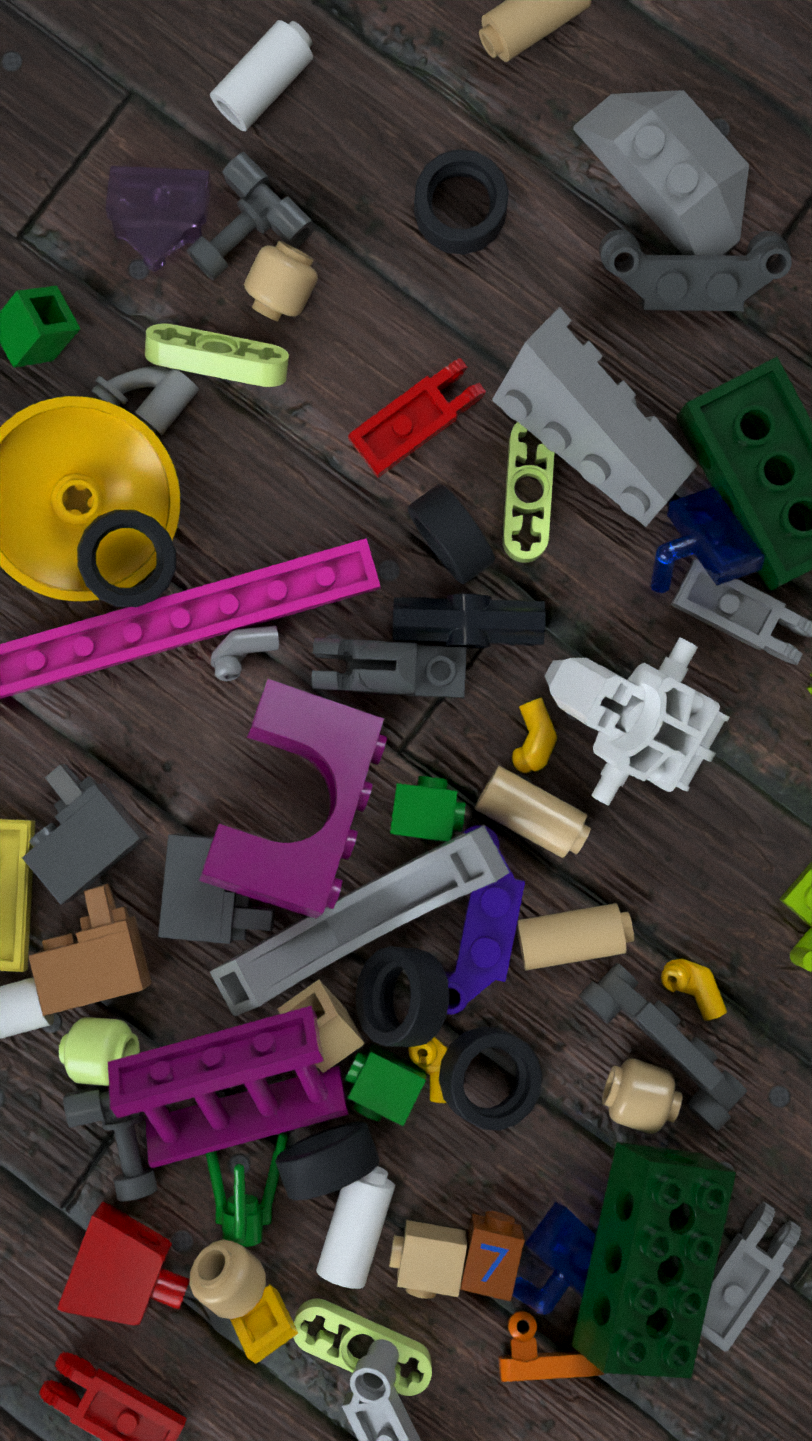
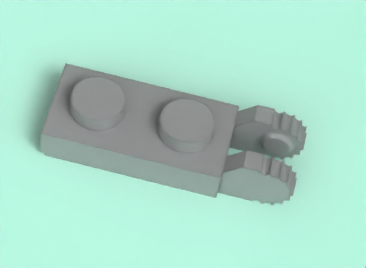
M699 559L692 561L670 604L757 650L763 649L767 653L794 665H798L803 654L796 647L771 636L776 623L778 622L797 635L812 637V622L785 608V603Z
M766 1202L760 1203L756 1207L753 1214L745 1222L742 1234L737 1233L716 1264L701 1335L724 1352L730 1349L785 1269L783 1263L792 1252L801 1235V1227L789 1220V1222L782 1225L771 1240L768 1252L758 1247L757 1244L775 1217V1209Z

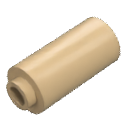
M506 0L482 16L483 28L479 31L480 40L492 58L499 56L503 61L508 62L591 6V0Z
M499 765L493 772L474 808L561 858H564L569 851L578 854L591 830L590 827L584 824L587 818L586 813Z
M617 903L517 921L518 940L525 971L625 954L626 943L634 942L630 914L628 911L620 913Z

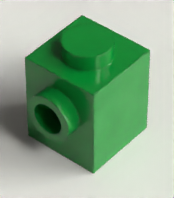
M57 285L18 290L0 311V344L13 368L54 361L80 330Z
M418 776L417 786L397 783L390 834L449 841L452 838V831L462 832L466 802L456 801L458 791L447 790L448 779Z
M372 1043L367 1055L357 1052L344 1079L352 1083L348 1099L354 1101L353 1108L367 1118L381 1121L384 1116L404 1126L426 1081V1072L419 1066Z

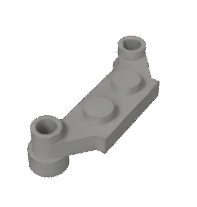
M379 1339L374 1341L370 1345L366 1356H363L357 1362L350 1379L352 1391L347 1392L342 1408L359 1441H421L394 1387L396 1381L395 1366L399 1358V1352L396 1346L387 1340Z

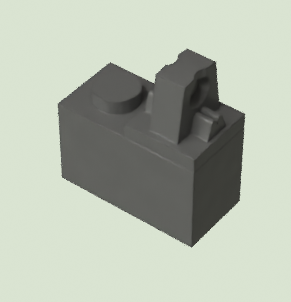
M60 764L45 777L61 798L54 804V807L59 812L55 818L61 825L56 827L54 823H50L35 834L29 841L33 849L22 857L61 905L73 901L148 838V835L105 784H98L91 776L81 781L66 764Z
M182 833L168 835L158 937L230 944L234 940H246L247 929L272 931L274 928L275 908L250 906V897L199 881L214 836Z

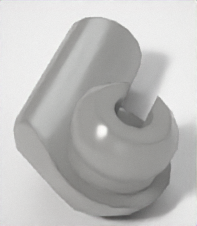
M276 626L243 628L231 631L211 655L210 663L215 668L216 677L222 681L235 680L240 676L242 670L240 662L248 653L278 650L279 637Z

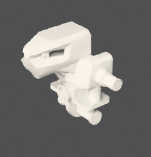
M679 637L669 657H665L659 670L646 663L638 665L628 680L588 658H569L552 661L545 674V678L549 685L550 693L559 708L587 726L599 731L593 751L594 754L607 763L601 771L600 775L602 777L591 795L598 801L610 805L619 787H623L629 775L642 781L647 779L667 792L673 791L675 787L688 792L690 789L688 785L703 759L709 762L713 760L716 753L709 748L724 722H728L730 717L719 712L720 705L718 702L681 683L689 670L687 666L698 648L696 645Z

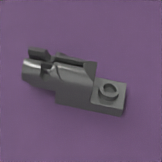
M314 638L313 654H315V658L344 660L346 662V672L312 670V689L364 692L365 694L464 698L467 647L423 646L408 642Z

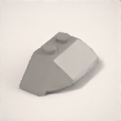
M684 90L611 94L574 125L573 130L682 255L725 256L738 245L741 236L749 164Z

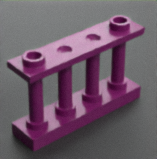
M312 1006L108 1062L110 1108L115 1116L120 1118L144 1111L148 1117L145 1121L148 1164L151 1168L349 1114L340 1067H332L323 1073L318 1071L315 1065L316 1063L323 1062L324 1058L317 1017ZM295 1070L298 1076L270 1085L265 1078ZM240 1084H245L248 1090L223 1098H219L215 1092ZM193 1097L198 1104L169 1112L166 1107L167 1104Z

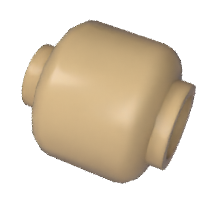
M280 240L276 247L271 245L262 247L244 283L245 290L255 299L252 308L275 321H279L282 314L287 316L300 315L318 280L317 272L311 267L314 259Z
M635 1058L627 1059L620 1067L614 1065L611 1068L602 1096V1104L608 1106L609 1116L614 1122L648 1134L657 1133L666 1121L675 1122L682 1103V1093L675 1091V1080L672 1072Z
M225 1239L212 1242L205 1247L194 1260L190 1271V1287L194 1297L218 1317L227 1319L242 1317L254 1309L262 1298L266 1286V1273L260 1260L244 1246Z

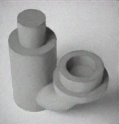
M149 366L118 375L108 381L98 376L95 380L97 385L92 390L100 400L119 406L120 404L125 405L128 402L127 398L123 395L124 393L139 388L154 387L153 391L135 411V414L154 433L156 432L162 436L196 395L199 388L178 369Z

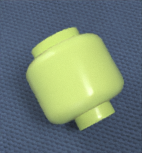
M83 1017L73 1024L70 1031L62 1037L59 1045V1059L64 1064L68 1076L74 1082L109 1086V1061L140 1052L138 1037L132 1033L126 1022L107 1018Z

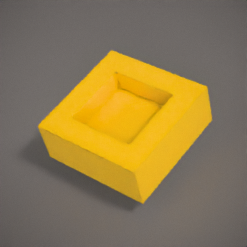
M270 1284L265 1287L262 1298L254 1309L242 1317L230 1319L247 1358L256 1364L298 1334L278 1290Z

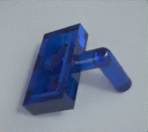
M714 487L669 502L667 516L682 537L661 544L657 548L650 584L653 591L657 593L667 592L670 589L675 561L695 554L716 586L762 570L764 554Z
M555 1202L525 1243L553 1270V1273L541 1289L522 1277H516L512 1294L514 1298L544 1315L552 1312L569 1286L581 1298L583 1297L596 1235L566 1206Z

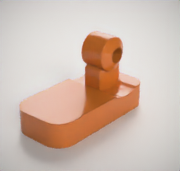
M522 1310L516 1311L510 1316L508 1330L512 1335L510 1339L511 1355L498 1356L500 1380L502 1382L604 1375L602 1371L579 1351L537 1353V1340L534 1337L537 1324L534 1317ZM520 1320H526L528 1325L527 1329L523 1332L517 1330V1323Z

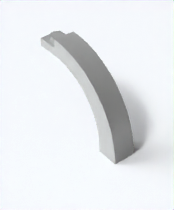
M483 825L425 852L338 898L334 909L325 907L324 913L317 919L306 916L209 972L232 1015L235 1017L263 1005L315 972L393 929L452 900L494 883L510 872Z

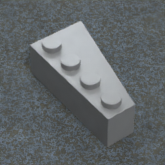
M559 307L524 343L492 401L502 408L507 416L519 422L541 440L547 449L558 454L581 473L586 481L594 484L615 501L625 513L634 517L646 527L697 467V464L655 416L645 417L639 411L634 399L636 394L624 380L618 384L612 380L598 364L602 355L590 341L583 345L567 328L572 320Z

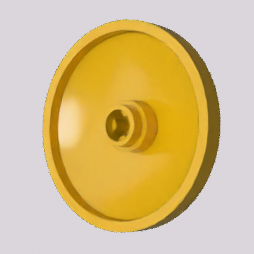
M66 396L40 401L28 406L13 415L0 427V567L23 586L44 596L59 600H100L86 586L77 566V547L84 530L98 516L116 509L136 510L156 519L169 533L171 540H173L180 514V489L175 467L159 438L144 422L132 413L110 402L96 398ZM120 528L109 532L100 541L96 551V565L101 576L110 584L120 588H131L155 569L156 550L152 541L144 533L133 528Z

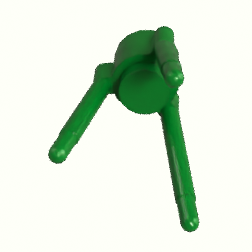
M286 1132L278 1135L262 1201L259 1205L256 1196L245 1194L244 1166L240 1163L234 1167V1196L229 1197L226 1201L217 1151L206 1153L216 1204V1223L222 1225V1239L233 1241L244 1247L254 1246L262 1242V1226L272 1223V1204L280 1175L275 1161L277 1156L286 1148L288 1140Z

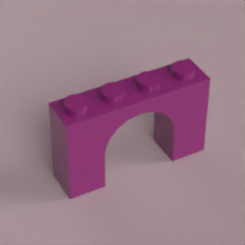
M267 679L247 738L295 753L310 761L322 774L327 784L330 800L328 816L320 831L307 839L292 843L270 841L218 824L199 881L315 919L324 913L325 907L333 910L343 880L335 878L341 858L349 860L358 831L350 829L356 810L360 812L365 810L373 784L365 781L370 763L379 764L386 745L387 736L380 734L384 718Z

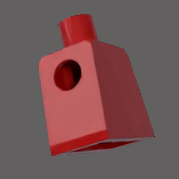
M102 1202L90 1219L57 1310L133 1326L140 1325L151 1299L179 1310L190 1279L163 1269L172 1245L169 1239L110 1204Z

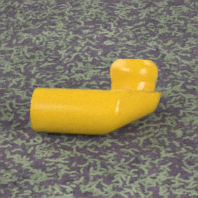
M542 697L519 706L529 733L523 746L513 751L512 761L515 768L522 773H528L531 770L539 771L546 766L557 741L556 731Z
M674 959L666 963L661 973L663 986L671 992L677 990L693 995L704 1021L716 1019L727 1013L713 973L709 968L685 959Z
M436 1037L432 1038L427 1044L409 1047L408 1051L413 1063L429 1074L430 1101L446 1103L439 1084L441 1060L448 1048Z

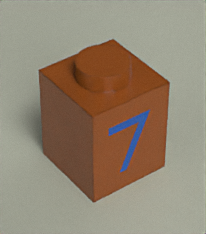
M486 1211L485 1216L472 1214L466 1238L467 1250L460 1290L511 1301L525 1241L522 1227L519 1224H514L515 1219L513 1217L496 1211Z

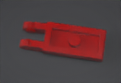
M461 358L454 360L431 378L427 375L350 432L348 440L377 478L381 477L455 422L458 415L464 413L483 398L486 391L480 383L469 386L449 403L441 394V390L459 380L468 367Z
M68 1352L60 1353L55 1362V1367L64 1377H68L71 1381L87 1389L82 1399L75 1390L52 1379L45 1381L39 1391V1395L44 1402L71 1418L69 1422L103 1441H176L187 1420L181 1414L100 1368L96 1371L90 1362Z

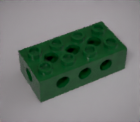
M775 357L690 400L675 417L767 593L812 570V421L778 357ZM740 424L752 427L756 432L757 440L747 438L742 433ZM764 468H770L778 474L780 486L774 485L767 480ZM788 512L796 513L801 518L803 531L795 529L790 524Z
M622 1142L616 1143L572 1346L603 1373L692 1378L736 1176L735 1171L698 1152Z

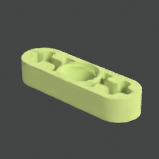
M155 324L146 330L145 358L155 365L262 387H275L286 382L289 354L285 349L277 345L174 324Z
M517 422L509 438L502 542L504 550L510 558L518 562L527 563L538 559L549 542L555 452L547 449L543 443L539 444L535 453V464L544 462L545 469L535 465H525L517 468L515 466L516 461L525 464L527 459V444L519 442L518 437H525L528 431ZM523 477H534L541 483L543 494L538 501L526 503L516 496L515 483ZM512 509L524 514L542 512V519L533 516L531 519V535L539 537V542L532 543L529 551H522L520 542L512 541V535L520 533L523 522V515L513 517Z
M310 1299L304 1302L296 1311L294 1325L298 1334L293 1338L296 1344L305 1352L353 1373L359 1359L350 1353L348 1343L354 1336L366 1334L375 1341L383 1339L393 1343L399 1352L397 1362L401 1364H406L410 1357L417 1359V1369L420 1373L412 1371L408 1378L400 1375L401 1366L398 1363L396 1364L394 1387L397 1393L404 1396H413L424 1391L429 1385L432 1377V1362L430 1353L423 1344L324 1299ZM316 1315L325 1318L324 1328L337 1335L339 1324L345 1325L346 1327L340 1338L339 1348L332 1346L334 1334L325 1330H319L316 1336L308 1334V1324L304 1320L312 1322Z

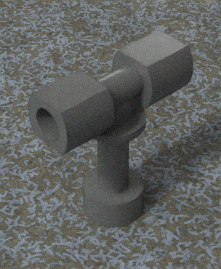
M242 152L233 158L222 171L226 183L241 197L237 202L241 213L210 242L203 236H200L186 251L202 272L214 281L228 268L224 257L253 229L256 228L260 233L264 234L271 228L285 243L298 248L310 237L314 228L312 220L289 197L281 200L270 189L268 176L245 152Z
M102 1085L68 1092L63 1097V1104L69 1128L102 1121L103 1130H114L122 1168V1174L113 1179L117 1200H135L156 1192L158 1188L154 1169L143 1168L134 1127V1124L143 1120L142 1112L117 1118L110 1108L109 1091H104Z

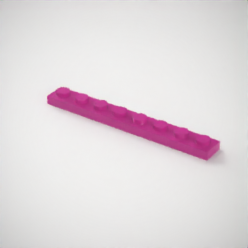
M367 538L161 597L139 607L123 608L0 644V699L230 633L236 629L251 627L381 589Z

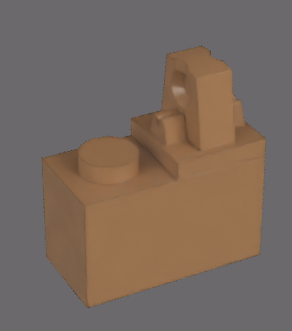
M110 884L84 890L89 916L80 918L82 930L76 933L78 941L74 942L72 933L52 937L42 941L44 950L28 956L43 1016L142 991L152 984L135 916L129 917L126 906L116 908Z

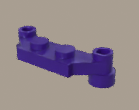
M483 825L470 826L462 834H467ZM486 826L485 828L497 847L510 873L494 883L470 892L455 970L445 972L448 979V988H453L459 992L458 999L453 1003H449L447 1015L461 1012L470 1000L495 980L506 982L525 881L514 878L499 850L497 835Z

